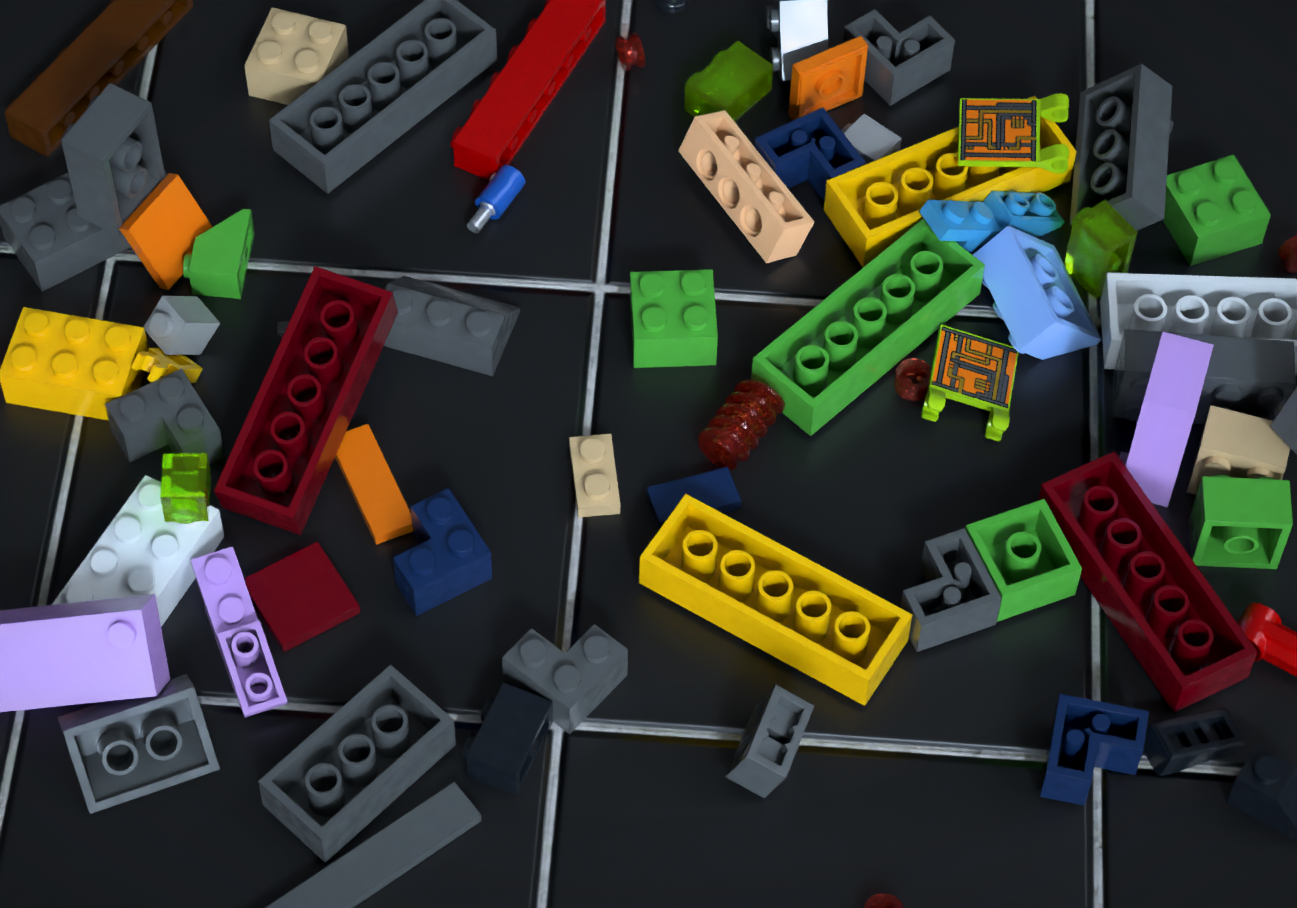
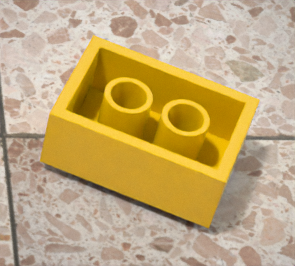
M23 307L0 368V383L6 403L108 420L105 404L140 388L145 371L134 370L131 366L138 352H147L149 349L145 328Z

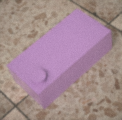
M1163 331L1130 452L1121 451L1119 458L1151 503L1168 507L1196 414L1214 345Z
M155 594L0 611V712L154 697L170 681Z

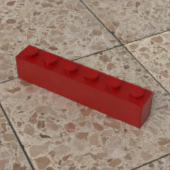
M606 0L545 1L544 10L538 19L533 18L530 21L523 41L520 45L516 44L511 49L507 64L501 72L497 71L493 75L488 91L483 99L479 98L473 104L470 117L463 127L459 126L455 130L450 144L454 151L455 167L490 180L492 174L497 172L501 166L511 163L605 23Z

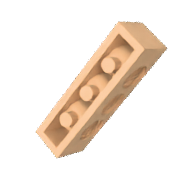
M725 110L694 117L678 150L766 263L797 256L814 224L813 219Z

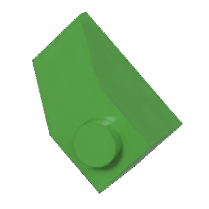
M251 209L240 210L195 238L192 254L186 253L183 264L184 278L190 279L192 295L241 299L255 235Z

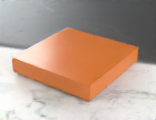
M862 36L793 64L788 113L792 121L822 107L827 112L862 97L868 44Z
M168 173L121 225L119 230L159 288L169 290L183 275L184 258L186 253L192 254L195 238L212 228V225L179 175Z

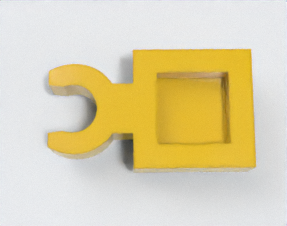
M160 347L149 348L147 352H138L131 366L134 370H144L150 373L147 378L150 382H154L182 369L190 383H196L203 370L202 367L185 355H166Z

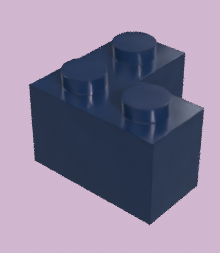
M823 107L755 138L754 147L787 188L808 180L823 201H825L827 180L866 165L865 160Z
M449 488L411 506L413 534L420 544L393 557L395 583L414 614L418 616L492 579L491 551Z
M1059 694L1052 721L1040 797L1085 806L1092 783L1094 767L1135 775L1144 749L1149 711Z

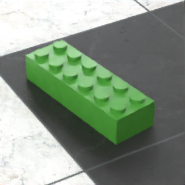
M923 218L753 357L751 387L808 435L812 436L938 330L941 324L944 325L976 298L981 291L985 265L955 241H940Z

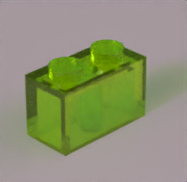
M736 41L726 51L722 50L717 53L712 63L702 72H696L689 78L685 85V111L696 117L725 110L733 121L736 122L771 91L773 65L741 42Z
M1106 200L1093 208L1086 207L1072 221V230L1069 243L1067 244L1064 265L1076 281L1094 299H1097L1102 295L1107 273H1128L1138 232Z

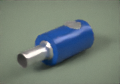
M503 165L497 172L492 174L489 183L475 200L478 211L467 224L471 232L479 233L489 218L497 220L502 216L525 185L526 181L521 172L512 166Z

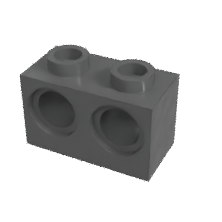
M775 685L754 706L726 778L763 798L769 795L786 779L814 705Z

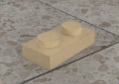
M600 434L569 437L578 518L620 514V497L612 435Z

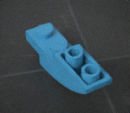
M991 191L983 202L927 200L919 210L940 241H955L969 253L978 251L1007 226L1037 238L1060 228L1065 222L1057 212L1054 201L1044 193Z

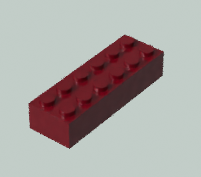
M314 266L214 488L222 508L298 535L302 534L397 317L398 309L393 292Z
M1115 451L1041 484L1038 501L1045 499L1082 567L1081 579L1174 713L1248 678L1257 655V650Z

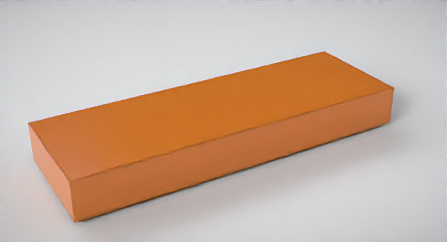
M369 424L346 431L335 458L375 544L377 545L413 532L411 512Z

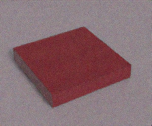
M318 541L244 578L252 604L283 653L360 613V605Z

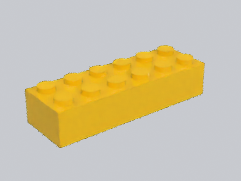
M1034 95L1027 99H1037V97ZM1040 117V149L1055 144L1068 146L1069 158L1066 172L1053 173L1040 167L958 166L959 127H956L827 180L824 211L861 266L864 267L923 219L919 210L927 200L983 202L991 191L1043 193L1071 181L1077 151L1055 122Z
M687 494L683 496L640 556L639 583L864 706L909 639L913 614Z

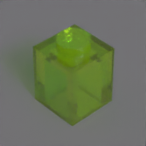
M163 454L160 498L164 521L180 524L209 521L211 474L208 454Z

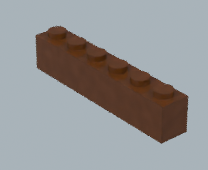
M111 0L107 8L94 21L89 22L84 27L82 33L69 46L60 51L57 59L44 72H40L34 78L32 84L19 97L14 98L4 111L10 137L49 157L62 143L61 139L68 126L75 124L85 113L92 98L100 95L109 83L117 86L191 10L193 0Z

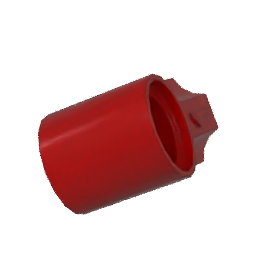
M1260 603L1249 604L1237 624L1257 650L1254 662L1264 659L1297 677V632L1282 625L1280 616L1268 606Z

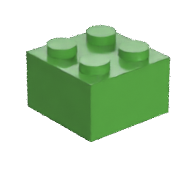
M1234 154L1167 175L1163 221L1190 266L1262 244L1271 214Z
M713 269L630 272V314L634 368L716 365L718 332Z
M1222 474L1211 477L1202 476L1188 521L1190 558L1195 565L1277 569L1293 526L1290 480H1275L1266 476L1255 479L1231 478L1228 475Z
M1045 499L965 526L968 536L1002 598L997 622L1076 594L1082 567Z

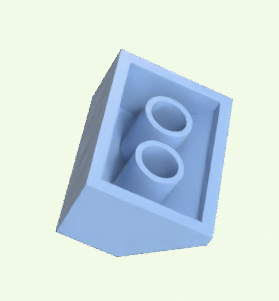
M1007 226L973 254L974 257L985 265L982 283L990 290L994 299L993 308L998 316L1005 321L1010 332L1008 339L1019 353H1026L1043 360L1094 346L1102 341L1054 245Z

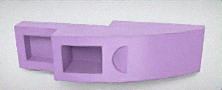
M233 546L191 559V565L214 637L244 717L287 704L279 675L260 620L258 621Z

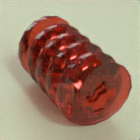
M749 379L740 381L735 386L734 392L726 398L725 404L717 410L716 416L708 422L707 428L700 433L698 438L700 450L716 465L722 468L728 467L731 471L736 469L737 461L745 462L748 460L750 450H754L759 445L758 438H763L768 433L767 426H772L776 422V414H781L784 411L785 403L782 397L774 389L759 381Z

